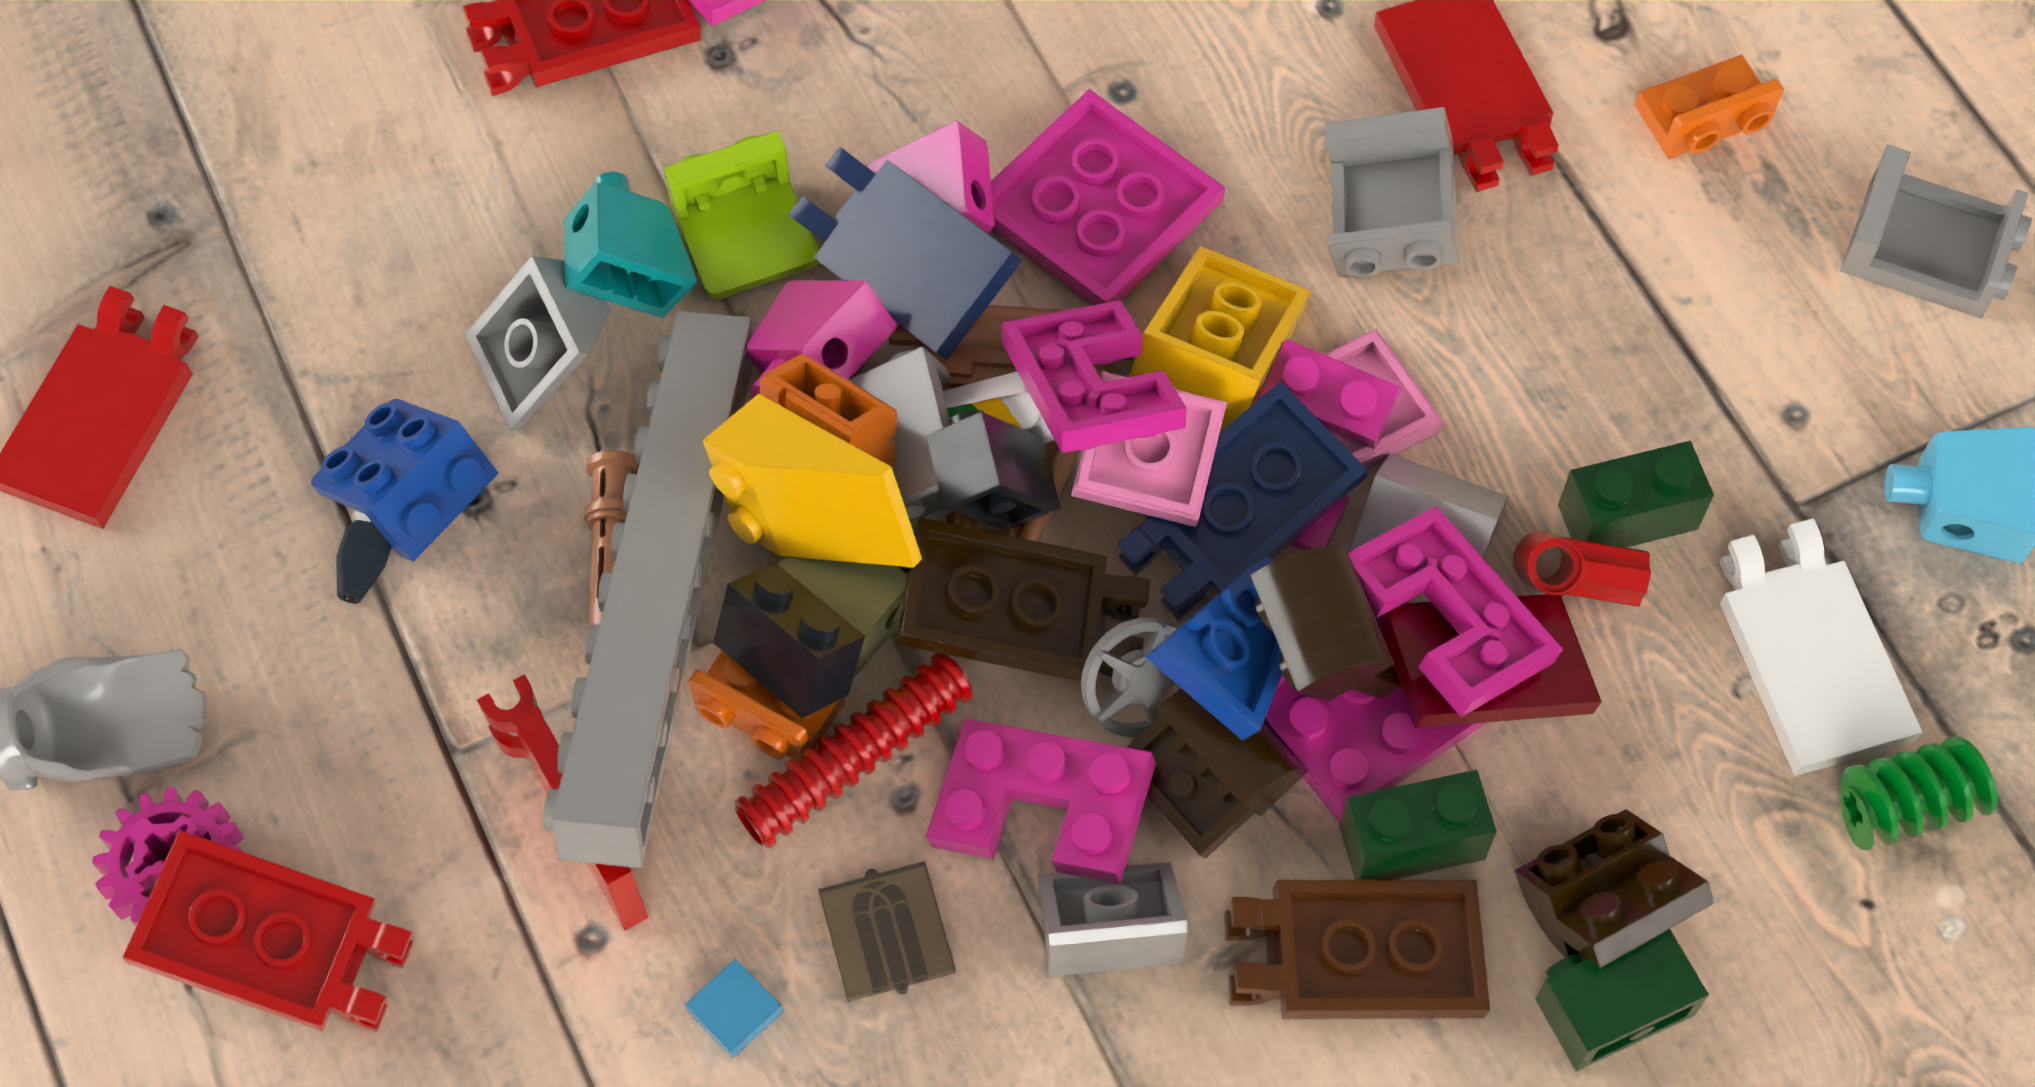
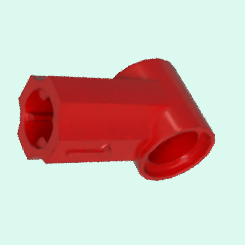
M1534 531L1522 538L1513 553V566L1517 575L1528 585L1548 595L1566 594L1640 607L1641 601L1648 591L1651 576L1650 553L1648 551L1563 537L1549 531ZM1550 547H1557L1561 554L1559 569L1550 577L1539 578L1536 572L1538 556Z

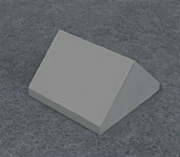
M1389 454L1375 475L1349 552L1437 506L1478 554L1485 559L1508 496Z
M1171 862L1126 866L1121 884L1065 873L1038 875L1048 977L1183 964L1188 934L1187 919Z

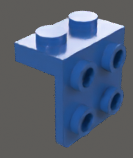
M394 399L372 410L366 417L364 426L344 446L335 449L323 460L321 469L311 480V485L320 495L364 513L399 556L414 562L499 473L459 421L403 400Z

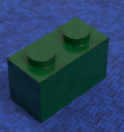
M1690 440L1571 469L1558 507L1571 538L1631 547L1698 530L1714 494Z
M1478 770L1347 797L1339 825L1355 880H1395L1485 860L1497 832Z
M1671 929L1601 968L1589 959L1585 960L1581 953L1570 955L1558 961L1547 969L1546 975L1548 978H1546L1535 1000L1577 1072L1695 1016L1709 994Z

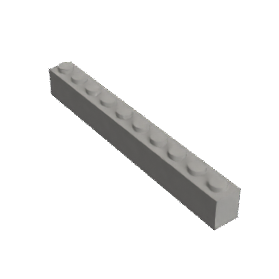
M677 311L671 336L662 335L658 367L662 375L660 380L650 381L647 395V415L651 419L649 427H639L636 437L635 459L636 463L639 464L637 474H627L624 485L623 507L624 511L627 512L625 523L616 522L612 532L611 558L612 561H615L613 573L604 572L600 580L598 607L599 611L603 612L600 625L590 624L587 632L585 660L586 664H590L587 678L577 677L573 688L572 716L576 718L573 733L564 732L559 744L558 771L563 775L559 789L548 790L544 805V830L554 832L558 860L642 868L724 498L723 493L716 487L710 477L709 470L712 468V464L702 440L744 406L753 367L752 360L746 354V344L752 336L751 317Z

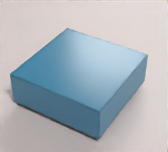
M736 958L685 1004L689 1015L732 1059L783 1013L782 1005Z

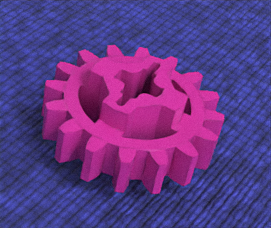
M167 787L163 802L155 804L146 793L139 795V805L141 808L139 812L132 815L129 811L122 808L115 812L122 824L118 832L101 830L99 837L110 850L108 853L93 856V865L101 874L105 875L95 882V885L106 900L111 899L108 906L121 920L131 916L130 921L136 927L179 830L242 851L236 845L244 837L235 822L228 823L231 817L220 802L209 806V802L201 791L194 790L188 796L186 802H183L174 787ZM134 852L133 861L130 863V859Z

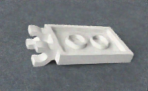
M1814 518L1791 524L1788 527L1787 532L1790 539L1782 540L1778 545L1780 553L1788 566L1765 573L1763 555L1755 535L1730 541L1728 549L1731 555L1722 557L1719 564L1734 591L1725 593L1720 606L1794 776L1916 742L1923 732L1845 561L1826 565L1823 540Z

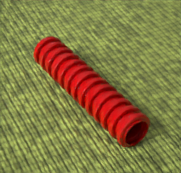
M935 653L931 656L930 666L920 664L915 668V677L904 676L899 679L900 688L895 690L889 687L884 690L881 702L872 699L866 705L867 712L863 714L860 711H856L850 715L851 723L848 726L844 723H839L835 726V735L830 738L827 735L820 737L817 741L818 748L813 750L807 747L802 750V759L799 762L793 759L787 761L784 773L780 774L774 771L768 775L769 784L766 786L756 784L751 788V797L747 799L744 796H740L735 799V812L752 838L759 845L772 848L776 845L775 836L779 833L788 836L793 832L792 824L798 821L804 824L810 819V810L822 811L826 808L825 799L829 796L832 799H838L842 796L843 790L841 787L844 785L854 787L859 783L858 775L863 772L865 775L872 774L876 768L875 762L879 760L882 763H886L892 758L891 751L894 748L898 751H903L907 748V739L910 736L914 739H919L924 735L923 727L925 725L935 727L940 723V714H953L957 708L956 702H969L973 696L972 687L960 666L950 656Z

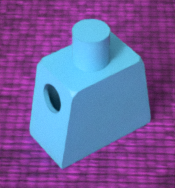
M2035 427L1939 432L1932 436L1919 459L1918 466L1890 464L1888 466L1884 483L1885 499L1889 502L1919 504L1920 535L1928 542L2011 562L2023 563L2035 547Z

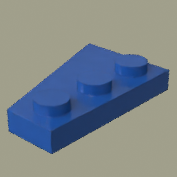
M1268 555L1250 566L1145 656L1242 741L1260 731L1282 677L1279 657L1283 654L1274 633L1265 626L1257 612L1255 601L1259 598V595L1251 578V574L1274 562Z

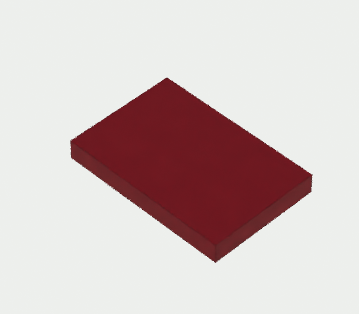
M1561 595L1517 596L1563 648L1555 662L1463 717L1458 715L1418 668L1428 652L1459 635L1457 631L1431 602L1403 603L1378 617L1386 644L1394 660V667L1415 728L1594 714L1602 701Z

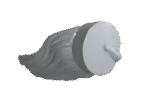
M181 649L146 655L62 658L28 674L17 681L14 686L1 688L0 778H2L6 787L11 791L30 790L38 786L37 777L40 776L56 781L77 782L99 777L157 772L168 767L191 762L198 755L203 737L199 729L206 721L207 701L205 693L195 687L197 681L195 674L188 670L190 657Z

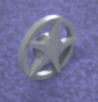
M1137 618L1126 621L1108 631L1089 653L1081 678L1083 701L1090 715L1111 733L1124 737H1138L1160 716L1156 711V708L1159 706L1158 698L1163 694L1166 686L1176 683L1145 656L1165 639V635H1170L1177 629L1172 624L1157 618ZM1152 631L1144 650L1128 652L1122 658L1109 653L1113 647L1125 638L1137 633ZM1105 661L1114 669L1112 682L1116 691L1099 707L1095 684L1102 662ZM1131 703L1143 706L1148 720L1137 723H1121L1109 717Z

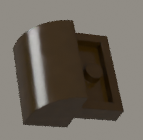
M1319 547L1300 551L1276 560L1251 574L1259 598L1255 601L1257 612L1265 626L1276 637L1283 654L1279 657V666L1283 676L1293 689L1319 699L1331 701L1350 689L1382 699L1402 688L1394 668V660L1347 549L1342 547Z
M1182 688L1156 708L1160 716L1126 747L1152 752L1156 765L1147 797L1196 852L1204 858L1211 855L1254 813L1262 816L1308 772L1264 723L1260 731L1242 741Z
M1627 809L1618 814H1611L1601 818L1587 831L1563 844L1546 848L1536 859L1514 870L1528 907L1555 948L1565 958L1581 953L1599 968L1715 904L1709 882L1671 857L1663 833Z

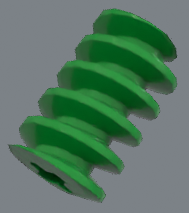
M1961 736L1947 738L1941 745L1936 743L1922 745L1916 752L1912 750L1898 752L1891 760L1887 757L1876 758L1866 767L1862 764L1848 766L1843 771L1839 783V801L1842 817L1850 838L1861 850H1871L1874 844L1873 829L1884 843L1891 844L1895 843L1899 837L1898 822L1908 836L1916 837L1921 835L1924 830V818L1933 829L1940 830L1946 828L1949 812L1958 822L1964 823L1970 821L1973 816V804L1982 815L1989 816L1996 810L1998 801L1995 781L1989 766L1977 748Z

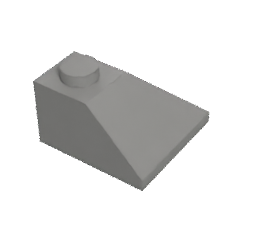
M531 256L465 334L509 429L513 431H520L589 354L611 312L607 301L566 289L564 282V260Z

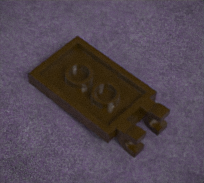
M919 517L913 533L922 560L914 567H908L896 645L1081 682L1083 668L1089 653L1100 638L1106 634L1104 633L1106 614L1122 621L1137 619L1139 607L1145 608L1148 604L1151 580L1106 574L1107 556ZM1129 636L1113 647L1109 653L1122 658L1128 652L1143 650L1144 638ZM1103 661L1099 672L1112 678L1114 669Z

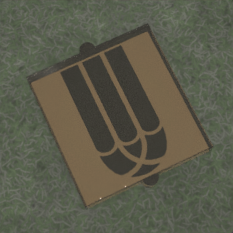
M925 861L878 873L875 869H868L865 877L818 889L847 1002L891 990H896L899 994H905L910 985L956 973Z

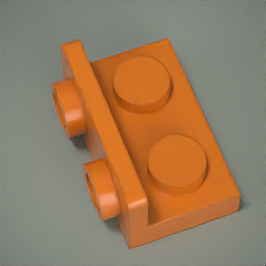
M1741 54L1640 91L1635 107L1667 158L1671 159L1687 152L1694 154L1704 152L1713 147L1719 140L1741 132L1752 134L1763 129L1774 118L1784 88L1778 79L1761 84Z
M723 651L718 655L707 673L696 669L688 680L695 709L705 720L723 729H727L730 724L751 735L750 740L758 749L779 760H782L787 755L799 762L802 759V750L807 747L814 750L818 745V739L826 733L845 704L844 697L801 718Z

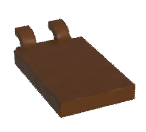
M1276 880L1272 889L1273 899L1232 897L1230 900L1231 910L1226 911L1224 914L1226 941L1252 940L1266 936L1268 964L1236 962L1234 966L1235 975H1230L1228 979L1230 1006L1257 1005L1280 999L1282 1019L1485 1018L1490 1011L1477 880Z

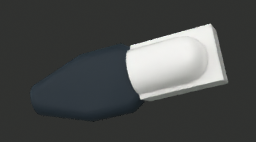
M355 510L352 517L354 522L345 529L336 555L337 597L342 601L352 604L360 603L384 570L392 548L364 513Z

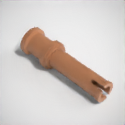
M600 451L587 458L586 472L592 477L591 503L584 510V521L592 531L593 538L588 628L590 624L600 625L603 613L599 611L598 607L600 580L604 572L613 573L615 561H612L611 558L612 532L616 522L625 523L627 512L624 511L623 493L627 474H637L639 468L635 455L625 451Z

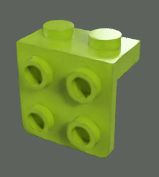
M778 130L761 136H748L739 140L734 145L703 155H689L678 163L663 167L672 212L705 293L709 298L714 300L723 299L815 268L819 264V261L814 258L819 248L813 234L788 215L797 204L798 199L790 183L786 147Z

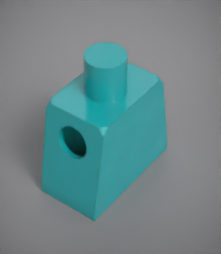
M606 172L599 175L593 181L592 187L566 216L564 221V282L566 289L664 318L697 283L695 272L670 209L663 202L631 192L628 178L620 172Z

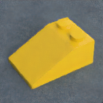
M1199 246L1143 332L1141 355L1135 357L1129 377L1164 370L1176 390L1227 402L1220 429L1221 432L1255 403L1285 339L1290 340L1308 302L1311 291L1213 250Z
M757 394L702 440L712 464V468L709 470L710 477L716 487L723 493L731 512L727 516L728 522L733 531L744 542L750 545L757 542L783 557L914 567L922 560L892 467L768 398Z

